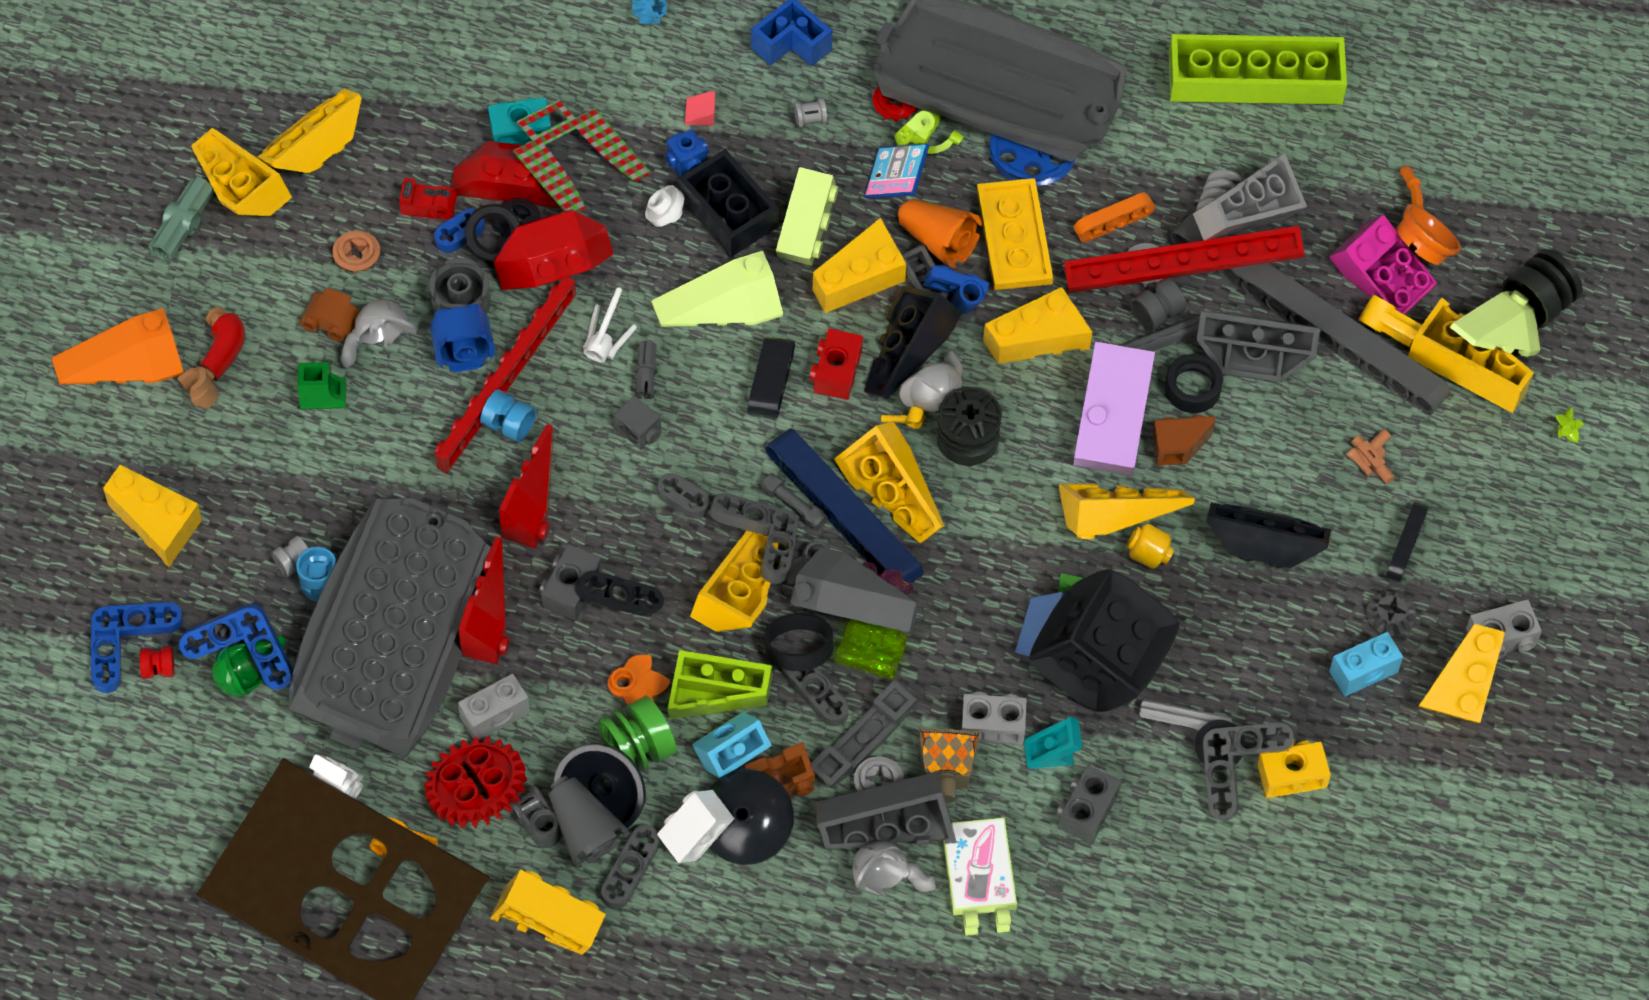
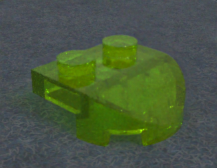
M851 619L847 623L845 635L836 651L835 662L894 680L903 660L907 633Z

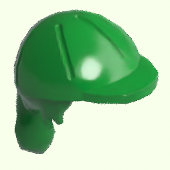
M276 634L284 649L286 638ZM267 639L258 640L256 642V649L260 653L268 654L272 652L273 644ZM233 643L223 647L213 661L212 677L220 690L231 696L242 697L249 695L251 691L264 682L263 679L258 680L260 672L246 643Z

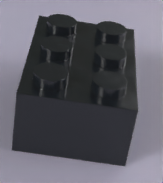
M726 148L678 178V188L685 198L684 204L731 257L778 228L779 208Z

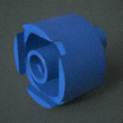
M469 304L466 307L440 309L435 312L430 332L436 362L439 366L443 368L442 364L450 367V371L462 372L484 366L483 361L489 356L490 360L495 354V345L490 321L480 305Z

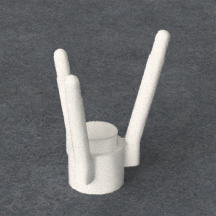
M620 287L616 289L601 327L596 333L600 305H595L587 340L583 346L584 354L589 359L600 363L605 362L607 358L613 360L618 349L637 329V326L633 324L614 345L611 343V336L605 333L622 292Z

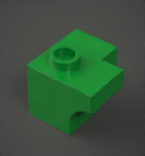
M329 362L298 363L297 387L300 409L346 408L347 383L345 377L334 375L331 367H329Z

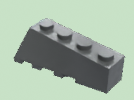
M938 771L815 802L817 822L825 849L862 848L871 842L883 841L896 846L897 842L916 841V845L930 844V841L945 840V844L957 843Z

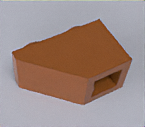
M1194 415L1190 418L1175 419L1173 417H1165L1155 420L1152 439L1156 465L1187 464L1212 436L1215 417Z

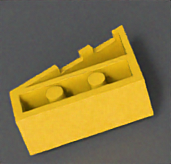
M1061 287L986 323L984 326L983 342L996 362L1001 364L1032 359L1035 356L1050 353L1058 355L1062 354L1063 351L1089 350L1093 332Z
M122 465L118 466L103 488L107 504L144 540V543L150 549L152 548L168 567L171 566L202 521L198 503Z
M1474 624L1418 707L1479 724L1505 632Z
M520 869L505 885L490 919L498 922L500 917L519 923L517 930L525 933L528 928H532L545 935L546 941L583 955L591 947L606 914L599 911V907L596 904L574 898L564 887L558 885L551 886L542 881V877L537 873Z

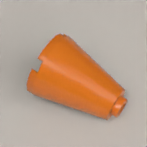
M910 199L904 202L898 210L899 224L921 244H924L942 263L951 268L957 267L955 263L958 260L964 263L978 243L980 234L976 233L977 225L982 227V221L973 212L917 199Z

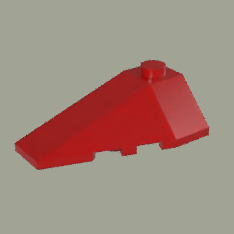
M546 424L533 446L531 453L532 461L525 459L521 467L520 479H513L499 508L502 538L534 549L537 548L540 540H546L550 530L548 510L554 442L552 425Z
M496 536L485 560L483 570L485 576H478L475 596L470 595L459 626V637L462 656L498 665L500 656H506L508 652L510 637H506L502 537Z

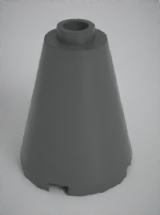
M563 776L551 784L553 790L548 795L570 857L576 868L582 867L580 861L586 859L590 864L619 845L617 838L623 834L625 839L629 836L630 832L627 827L575 777L568 779L567 776Z

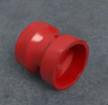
M172 646L161 647L160 650L140 648L139 657L142 679H152L155 675H162L164 678L174 677V652Z

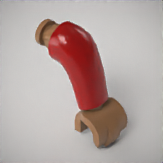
M214 307L206 316V323L212 327L211 333L214 342L201 361L200 367L189 369L177 378L183 388L188 393L190 392L191 401L195 407L200 406L207 409L216 402L218 389L212 380L218 381L228 370L240 353L245 341V328L241 318L235 313H226L222 307Z

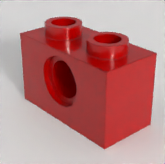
M828 328L826 339L820 338L817 356H820L819 363H813L810 373V381L814 382V393L849 400L863 351L862 335ZM838 362V363H840L841 365L834 366V365H831L830 363Z

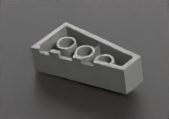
M1283 154L1194 212L1193 216L1205 241L1286 220L1305 209L1307 205L1286 154Z

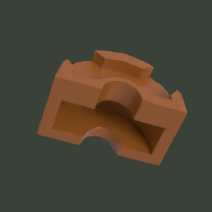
M326 288L323 293H319L316 290L304 310L299 324L310 332H315L319 329L328 331L327 335L332 340L343 342L347 335L352 332V329H355V320L363 308L358 310L349 303L352 298L340 291Z
M803 742L783 749V752L776 757H763L745 765L746 769L761 771L775 778L783 785L790 797L795 795L805 796L814 790L813 782L815 781V775Z

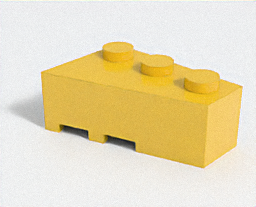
M881 218L813 272L812 290L825 313L905 282L906 262Z

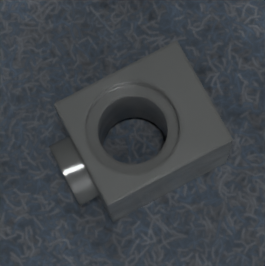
M636 396L631 397L613 415L614 429L640 450L647 443L653 444L661 434V416Z

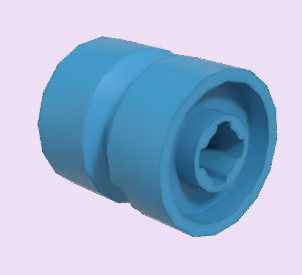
M497 389L488 398L481 413L480 423L496 432L502 429L504 436L519 443L523 441L532 428L537 409L521 400L515 403L513 396Z
M309 548L301 553L296 563L301 591L305 597L313 601L319 600L336 564L335 556L326 548Z

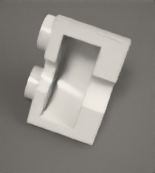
M315 754L309 767L314 770L313 775L356 799L363 788V784L360 781L364 776L333 758H325L322 755Z

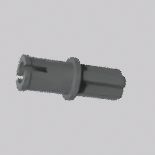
M652 340L639 343L638 364L634 367V372L637 374L635 396L638 399H642V393L644 392L645 399L654 398V378L658 373V368L655 366L656 343L652 342Z

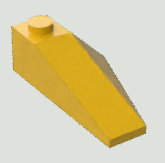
M894 421L876 425L834 458L850 485L857 491L861 488L873 497L871 502L876 507L884 506L893 514V521L919 543H923L944 527L912 450Z
M751 531L744 533L698 593L690 615L691 618L716 632L752 627L766 607L768 590L771 584L763 579L760 574L766 541L765 535ZM772 543V545L778 549L779 543Z

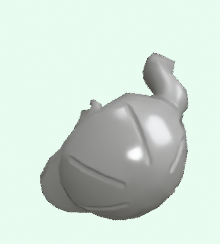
M383 299L372 301L359 312L355 320V329H352V332L345 338L340 363L344 368L352 366L356 361L359 344H375L384 340V347L387 348L388 343L393 345V342L401 334H416L418 328L409 322L405 311L395 302Z
M951 349L946 353L944 362L933 364L928 360L927 364L924 363L923 368L917 374L909 377L901 384L899 395L903 404L909 407L921 408L926 412L939 411L940 404L945 396L955 389L962 388L961 376L963 375V365L958 360L959 356Z
M871 842L863 846L853 859L852 875L855 886L859 890L885 896L886 893L882 889L894 887L902 878L909 879L914 888L919 892L927 893L936 889L934 876H927L917 864L908 863L900 849L889 842Z

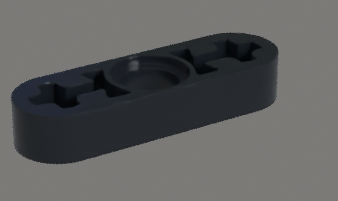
M1414 501L1386 574L1387 578L1401 582L1429 506Z
M597 571L586 572L575 583V591L578 597L584 601L644 617L654 615L664 604L663 595L656 587ZM591 580L592 586L600 589H596L591 593L589 592V586L585 585V583ZM615 586L622 587L625 590L627 597L624 602L614 598L612 591ZM647 595L649 596V601L654 603L649 608L646 601L640 600Z

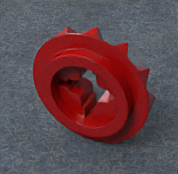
M879 86L874 91L872 104L875 107V112L880 113L884 120L890 118L894 119L897 123L899 119L905 118L908 120L912 113H916L917 107L903 102L900 103L901 107L896 104L890 105L891 98L883 96Z

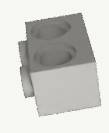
M1529 600L1470 615L1466 627L1467 632H1469L1474 624L1505 632L1498 659L1504 657L1507 652L1514 650L1519 652L1531 650L1538 643L1542 633ZM1513 626H1520L1525 631H1518Z
M983 692L964 694L961 730L980 731L979 742L1023 745L1027 698H1019V696L1014 694L989 696ZM981 713L985 717L982 719H976L972 717L971 714ZM1012 715L1016 720L1007 721L1003 716Z

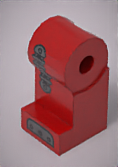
M404 177L399 198L400 213L402 215L449 220L454 215L458 194L455 190L446 186L432 187L416 184V179Z

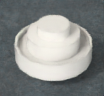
M673 185L656 191L648 201L645 211L646 219L656 227L676 222L683 212L684 194Z

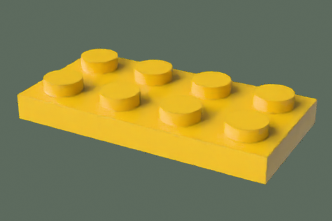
M1035 178L977 184V196L994 290L1053 284L1052 268Z

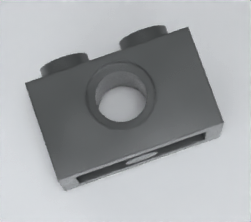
M568 544L563 554H557L552 566L554 571L549 579L545 578L543 580L539 595L542 598L543 608L576 621L586 601L578 597L575 591V583L579 577L588 571L601 573L602 559L597 555ZM567 579L575 580L572 584L563 583ZM589 580L585 583V585L589 586V592H591L594 588L592 581Z

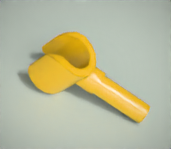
M911 407L907 416L882 415L881 422L894 421V423H901L910 428L919 429L926 416L923 415V409Z

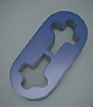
M469 208L463 210L435 230L434 240L438 250L451 253L467 244L465 235L466 221L477 209ZM484 218L477 225L476 237L481 235L485 229ZM442 236H453V241L449 242V240L447 239L443 240Z

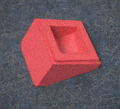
M715 91L687 98L685 125L714 126Z

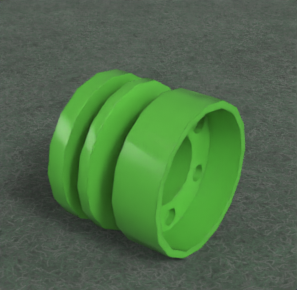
M647 695L626 706L629 720L617 710L611 714V719L606 716L597 721L603 744L611 745L623 751L641 771L648 768L645 753L656 763L677 753L674 737L664 716L653 700Z

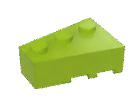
M679 650L668 704L669 719L767 706L773 677L772 665Z

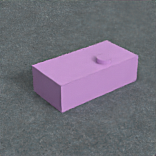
M1095 342L1073 466L1133 476L1155 352Z

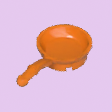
M1408 165L1402 166L1399 174L1403 177L1407 188L1411 191L1412 204L1406 206L1403 219L1396 227L1397 233L1408 247L1412 243L1417 247L1415 253L1432 264L1440 265L1448 256H1455L1460 253L1461 245L1454 234L1441 221L1423 209L1421 182L1416 178L1413 173L1414 171Z

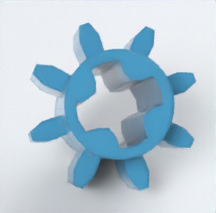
M632 0V14L640 18V24H659V17L667 14L666 0Z

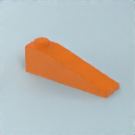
M164 308L134 316L51 357L59 384H96L100 381H116V383L144 381L145 383H156L184 373Z

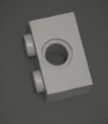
M514 674L458 702L461 721L473 739L477 737L478 740L530 714L528 696Z

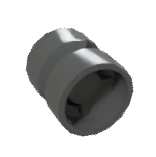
M1164 278L1151 286L1150 291L1145 290L1130 300V307L1134 317L1145 330L1150 332L1164 324L1167 318H1173L1186 310L1187 306L1180 288L1169 278Z

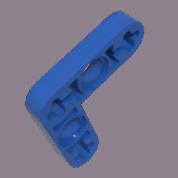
M171 602L104 606L95 610L91 618V677L94 687L101 693H110L120 686L121 636L165 634L177 631L183 624V616L179 606ZM150 613L155 614L156 618L154 619L156 624H152ZM166 613H172L171 622L165 623ZM136 614H142L146 617V621L140 626H132L129 623V619ZM119 615H123L124 626L121 627ZM104 617H110L111 620L107 627H103L101 623L104 621ZM104 644H111L115 647L114 652L109 656L99 655L98 649ZM103 665H108L111 675L108 683H103L101 679L104 677Z
M245 604L191 627L183 633L180 639V651L184 656L192 659L200 658L244 639L267 686L277 690L283 689L291 681L293 674L292 666L265 611L257 604ZM247 612L251 616H258L255 624L260 632L253 637L250 636L255 631L252 623L244 622ZM217 624H226L231 629V635L228 638H219L214 633V627ZM204 630H207L209 638L200 643L199 649L196 650L194 646L188 647L187 644L190 637H193L194 640L204 638L206 634ZM260 639L271 641L273 644L272 652L268 654L260 653L256 649V642ZM276 656L279 657L274 662L277 670L285 671L283 680H279L277 676L271 677L274 669L270 660Z

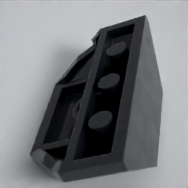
M1213 502L1210 504L1206 521L1230 555L1238 556V558L1245 561L1256 560L1265 562L1276 568H1292L1326 550L1331 533L1329 528L1319 527L1317 524L1302 519L1244 506L1221 505Z

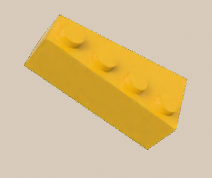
M1441 297L1415 334L1408 357L1505 410L1514 413L1527 393L1534 372L1511 353H1506L1497 346L1494 350L1473 346L1451 329V325L1464 315L1462 313L1457 315L1449 308L1450 303Z

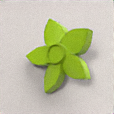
M1569 407L1565 412V416L1563 414L1555 415L1559 422L1558 437H1567L1569 441L1578 443V429L1584 423L1579 419L1573 420V407Z

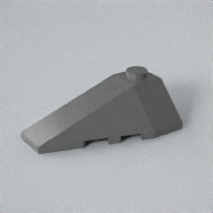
M820 547L798 572L791 605L913 633L919 602L895 585L889 584L879 577L872 569L866 568L856 561L857 559L852 555Z

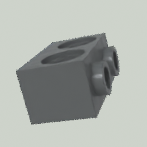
M1087 765L1082 775L1077 773L1070 786V790L1073 793L1069 800L1063 799L1056 813V816L1060 817L1058 829L1093 844L1119 795L1122 781ZM1094 787L1099 789L1101 793L1091 794L1086 789ZM1082 813L1087 816V819L1078 820L1073 814Z

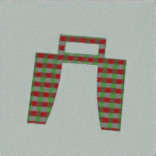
M559 99L516 121L532 141L513 150V153L563 211L573 209L580 212L586 209L574 184L545 145L575 129L603 157L634 182L651 174L650 170L596 108L575 118ZM558 109L567 119L538 135L529 126L532 122Z

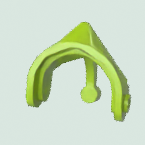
M926 110L918 112L894 135L897 146L909 145L910 143H914V145L928 144V139L940 123L941 116ZM954 130L950 137L942 144L929 146L927 154L942 152L953 143L959 146L964 136Z

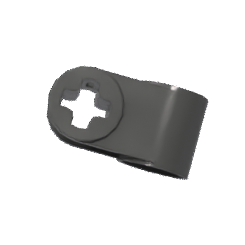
M533 785L529 788L528 793L519 798V803H509L512 809L510 813L518 824L525 829L535 844L542 848H551L560 840V826L555 812L548 805L539 789ZM544 826L552 827V829L547 832L539 831V829Z

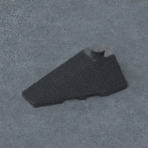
M903 285L888 311L886 320L889 321V326L886 334H881L879 344L882 345L879 357L873 360L864 392L887 400L949 338L962 312L941 294Z

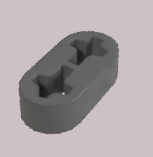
M668 473L659 478L657 493L663 502L692 519L702 518L708 513L709 497L704 490L674 473ZM673 484L676 485V491L671 490L669 491V493L666 492L665 485L671 487ZM698 499L701 500V507L696 505L692 508L690 506V500L692 502H696Z

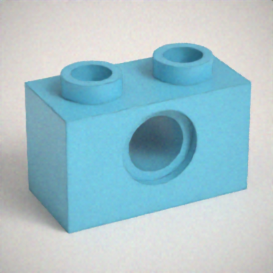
M1386 632L1333 656L1329 672L1344 697L1398 673L1403 656L1389 633Z
M744 711L692 744L704 769L718 778L732 772L772 746L759 719Z

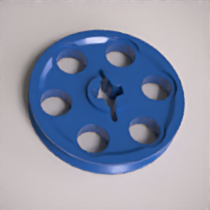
M991 134L990 156L996 169L1010 181L1035 178L1036 186L1048 185L1063 178L1075 162V159L1072 162L1066 160L1064 164L1056 165L1050 160L1053 155ZM1004 153H1010L1016 159L1013 162H1004L1000 159V156ZM1034 166L1039 168L1041 172L1038 175L1032 176L1027 174L1025 169Z

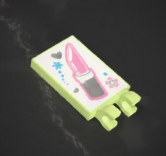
M1005 818L952 822L957 843L945 844V840H943L953 915H963L965 936L978 935V914L990 912L995 913L997 933L1010 932L1009 924H1011L1009 910L1017 909V900Z

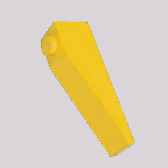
M211 128L191 145L220 203L237 215L271 216L292 198L278 172L216 129Z
M1059 483L1066 526L1081 539H1094L1095 535H1107L1193 505L1195 498L1189 493L1178 489L1147 487L1143 489V493H1139L1136 489L1127 488V486L1117 485L1115 491L1098 488V484Z

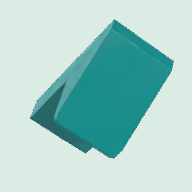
M1069 717L1024 739L1027 768L1037 769L1074 765L1073 753L1083 748L1079 720Z

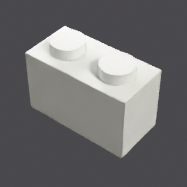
M695 790L689 793L683 799L684 804L681 808L666 818L664 821L665 826L657 834L678 863L698 860L735 819L713 790Z

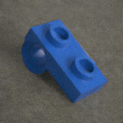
M933 265L925 275L923 286L951 294V303L962 314H967L974 311L984 299L988 291L989 282L981 280L979 276L974 274L964 275L954 272L948 266ZM963 292L969 293L973 301L966 299Z

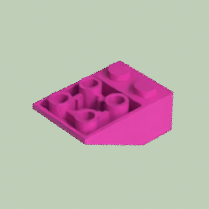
M1384 214L1363 224L1329 256L1343 276L1370 298L1373 294L1395 306V310L1402 314L1407 313L1437 284L1436 280L1410 247L1401 239Z

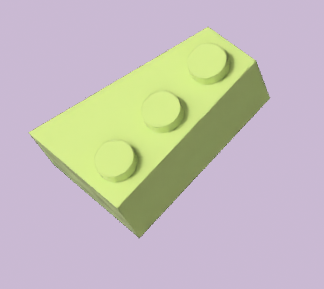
M799 167L776 248L779 258L811 266L814 258L819 259L823 242L820 240L823 231L828 229L831 217L830 210L838 194L839 187L836 186L833 175Z

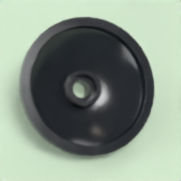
M589 743L575 748L560 762L555 773L554 782L563 776H567L568 779L575 777L627 829L638 819L645 804V783L637 765L623 751L607 744ZM603 780H609L611 787H607Z
M751 769L730 772L711 785L708 790H713L735 819L712 843L710 849L724 860L740 865L762 863L779 853L790 838L794 825L793 804L783 785L772 776ZM746 809L748 817L745 820H739V811Z

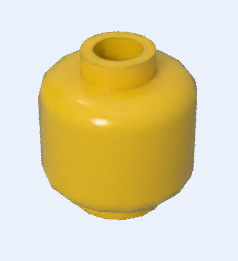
M1145 524L1141 528L1137 526L1126 545V548L1129 549L1130 558L1149 569H1155L1161 563L1166 565L1174 552V548L1170 547V535L1151 524Z

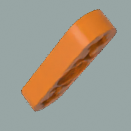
M1139 193L1084 216L1076 222L1074 231L1081 242H1088L1114 231V227L1121 228L1149 216L1155 210V204L1148 193Z

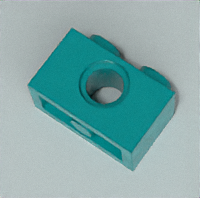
M546 97L528 98L524 101L510 103L500 102L496 105L488 106L493 142L525 145L532 141L516 121L547 106ZM549 114L529 124L537 135L551 128Z

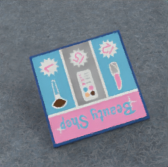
M915 144L879 147L864 197L871 199L915 195L929 145Z

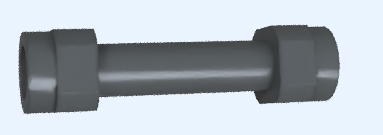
M771 473L762 482L761 488L772 498L777 495L805 517L804 523L810 528L818 531L827 522L828 516L824 514L823 510L817 506L810 507L787 489L785 481L779 476Z

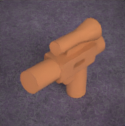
M1382 429L1370 442L1365 441L1360 435L1352 440L1351 444L1355 448H1352L1346 456L1354 461L1367 477L1373 472L1377 473L1385 484H1388L1395 478L1383 460L1385 450L1382 446L1391 438L1387 430Z

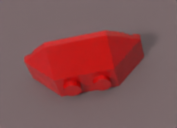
M487 141L454 168L450 188L455 190L458 196L497 201L522 198L533 202L537 206L561 208L513 153V150L523 145Z
M570 209L516 226L499 254L493 260L502 290L532 288L563 279L564 276L569 277L591 270L612 256L613 250L605 225Z

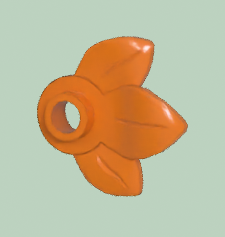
M636 655L629 658L624 667L618 668L610 674L608 689L614 696L624 698L628 705L645 695L654 702L653 698L664 693L671 683L664 675L650 670L652 667L651 655ZM624 680L629 685L627 687H619L618 683Z

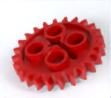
M487 736L483 743H480L478 738L474 737L472 744L469 745L463 739L461 741V748L458 749L450 745L451 753L447 755L441 752L439 755L442 761L432 762L431 765L434 771L426 772L429 781L424 783L427 791L425 797L432 812L437 813L441 821L447 819L450 826L458 821L461 828H464L468 821L472 823L474 828H477L479 820H483L486 825H489L490 817L493 815L499 820L502 819L500 811H512L509 803L520 802L517 793L525 792L523 783L527 781L525 775L526 768L518 751H514L511 744L504 746L501 739H498L493 744L490 736ZM464 765L469 767L479 786H482L486 796H488V799H484L479 793L474 781L469 778L466 770L463 768Z

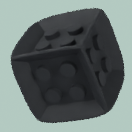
M1110 569L1100 570L1077 581L1062 596L1037 636L1029 659L1046 678L1073 699L1092 710L1107 712L1133 701L1148 686L1176 638L1179 622L1162 603L1126 576Z

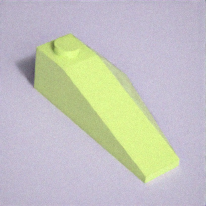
M763 251L734 259L651 300L661 327L697 326L698 324L717 323V325H727V323L756 325L783 316L774 276Z
M1517 290L1501 292L1455 321L1450 327L1473 346L1494 350L1497 346L1506 353H1512L1514 349H1518V353L1525 357L1537 355L1540 351L1535 309L1527 303L1529 299Z

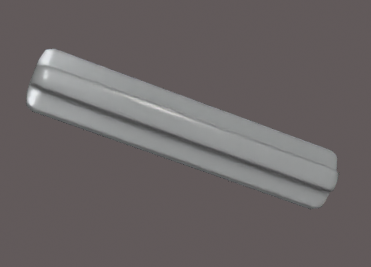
M1147 699L1142 701L1139 712L1142 718L1195 729H1201L1205 724L1214 720H1226L1232 723V718L1228 716Z

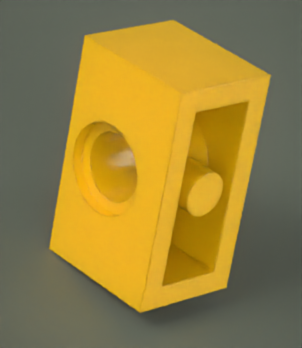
M1302 741L1295 744L1289 751L1260 754L1257 763L1266 798L1327 788L1331 777L1322 742ZM1294 764L1300 770L1292 771L1286 765Z

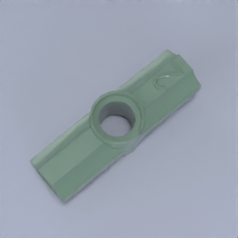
M198 176L197 178H191L178 200L168 204L163 214L162 225L149 244L150 251L158 258L166 261L168 259L172 260L187 235L192 236L195 233L193 229L198 228L201 221V213L215 193L212 185L207 180Z

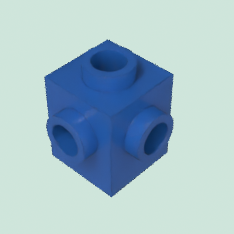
M691 129L684 133L679 132L668 139L667 153L664 156L670 169H674L678 177H681L705 162L709 149L705 140L702 137L698 138L694 130Z

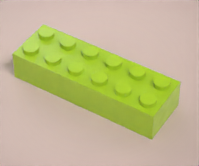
M1171 34L1168 52L1170 102L1343 105L1347 88L1344 37Z

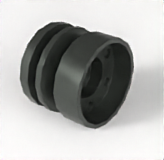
M1543 248L1527 260L1524 266L1516 269L1504 279L1502 291L1517 290L1529 299L1527 303L1535 309L1537 328H1543L1559 316L1561 310L1568 308L1571 303L1581 297L1583 287L1577 271L1567 259L1551 249Z
M969 386L955 389L945 396L939 407L936 441L939 450L948 460L958 465L973 466L984 463L994 455L999 444L1002 410L997 399L991 393L981 388Z

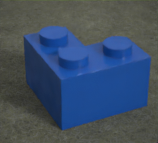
M787 0L751 28V49L770 66L787 52L793 50L812 67L832 51L833 30L798 0Z

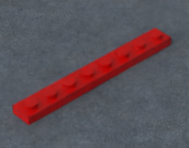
M1300 226L1064 261L1068 292L1072 293L1304 258V248Z
M564 276L559 285H553L548 294V300L543 307L539 306L535 310L532 322L527 329L523 328L519 332L516 344L512 350H507L503 354L500 366L496 372H491L487 376L483 390L479 395H474L471 398L462 418L458 417L451 428V434L446 441H440L435 449L434 455L436 457L437 469L448 474L483 425L480 423V417L488 398L497 389L505 393L575 298L576 287L574 280Z

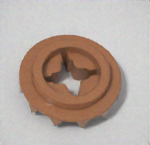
M364 231L347 232L341 235L333 246L335 264H338L344 272L346 270L353 271L355 274L362 270L368 272L373 264L377 265L378 257L381 255L377 239ZM351 246H353L354 249L356 248L357 251H362L361 259L357 258V256L352 255Z

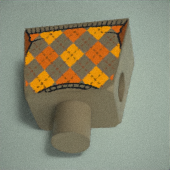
M920 727L918 745L922 775L938 771L947 803L954 802L956 788L968 789L978 750L980 731Z

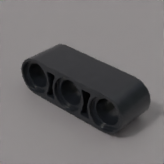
M765 336L750 392L748 413L778 418L780 412L778 410L781 408L786 388L784 385L787 384L792 360L790 359H793L795 341Z

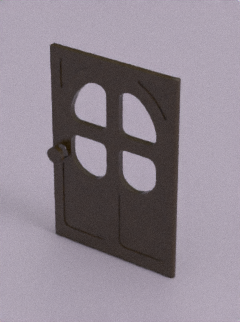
M282 758L279 766L196 895L374 1000H414L484 885L489 881L490 876L291 761ZM354 835H367L382 843L387 849L385 858L369 883L365 885H360L340 874L333 867L332 863L333 852L338 844ZM404 861H413L419 865L432 883L436 904L433 912L426 918L414 917L383 897L384 890ZM317 887H329L351 899L354 903L353 909L340 930L330 939L322 938L313 933L302 922L301 906L304 897L308 892ZM374 914L406 931L412 937L410 949L401 957L391 960L368 961L359 959L350 953L349 948L366 919ZM297 934H305V935H306V936H304V935H299V936H297V937H294V936L297 935Z

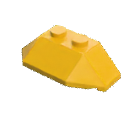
M345 88L342 89L335 97L327 99L312 109L269 143L257 158L266 165L279 169L304 173L318 170L322 167L324 161L333 154L341 152L345 145L353 139L362 99L360 94Z

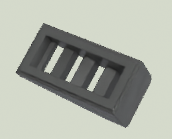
M924 244L901 254L906 262L905 279L910 287L928 292L933 290L928 287L922 288L920 284L924 282L926 274L918 278L915 275L924 269L928 272L935 265ZM920 260L922 263L914 268L910 266L911 263ZM944 292L937 293L941 294L944 298H948L951 296V294H947Z

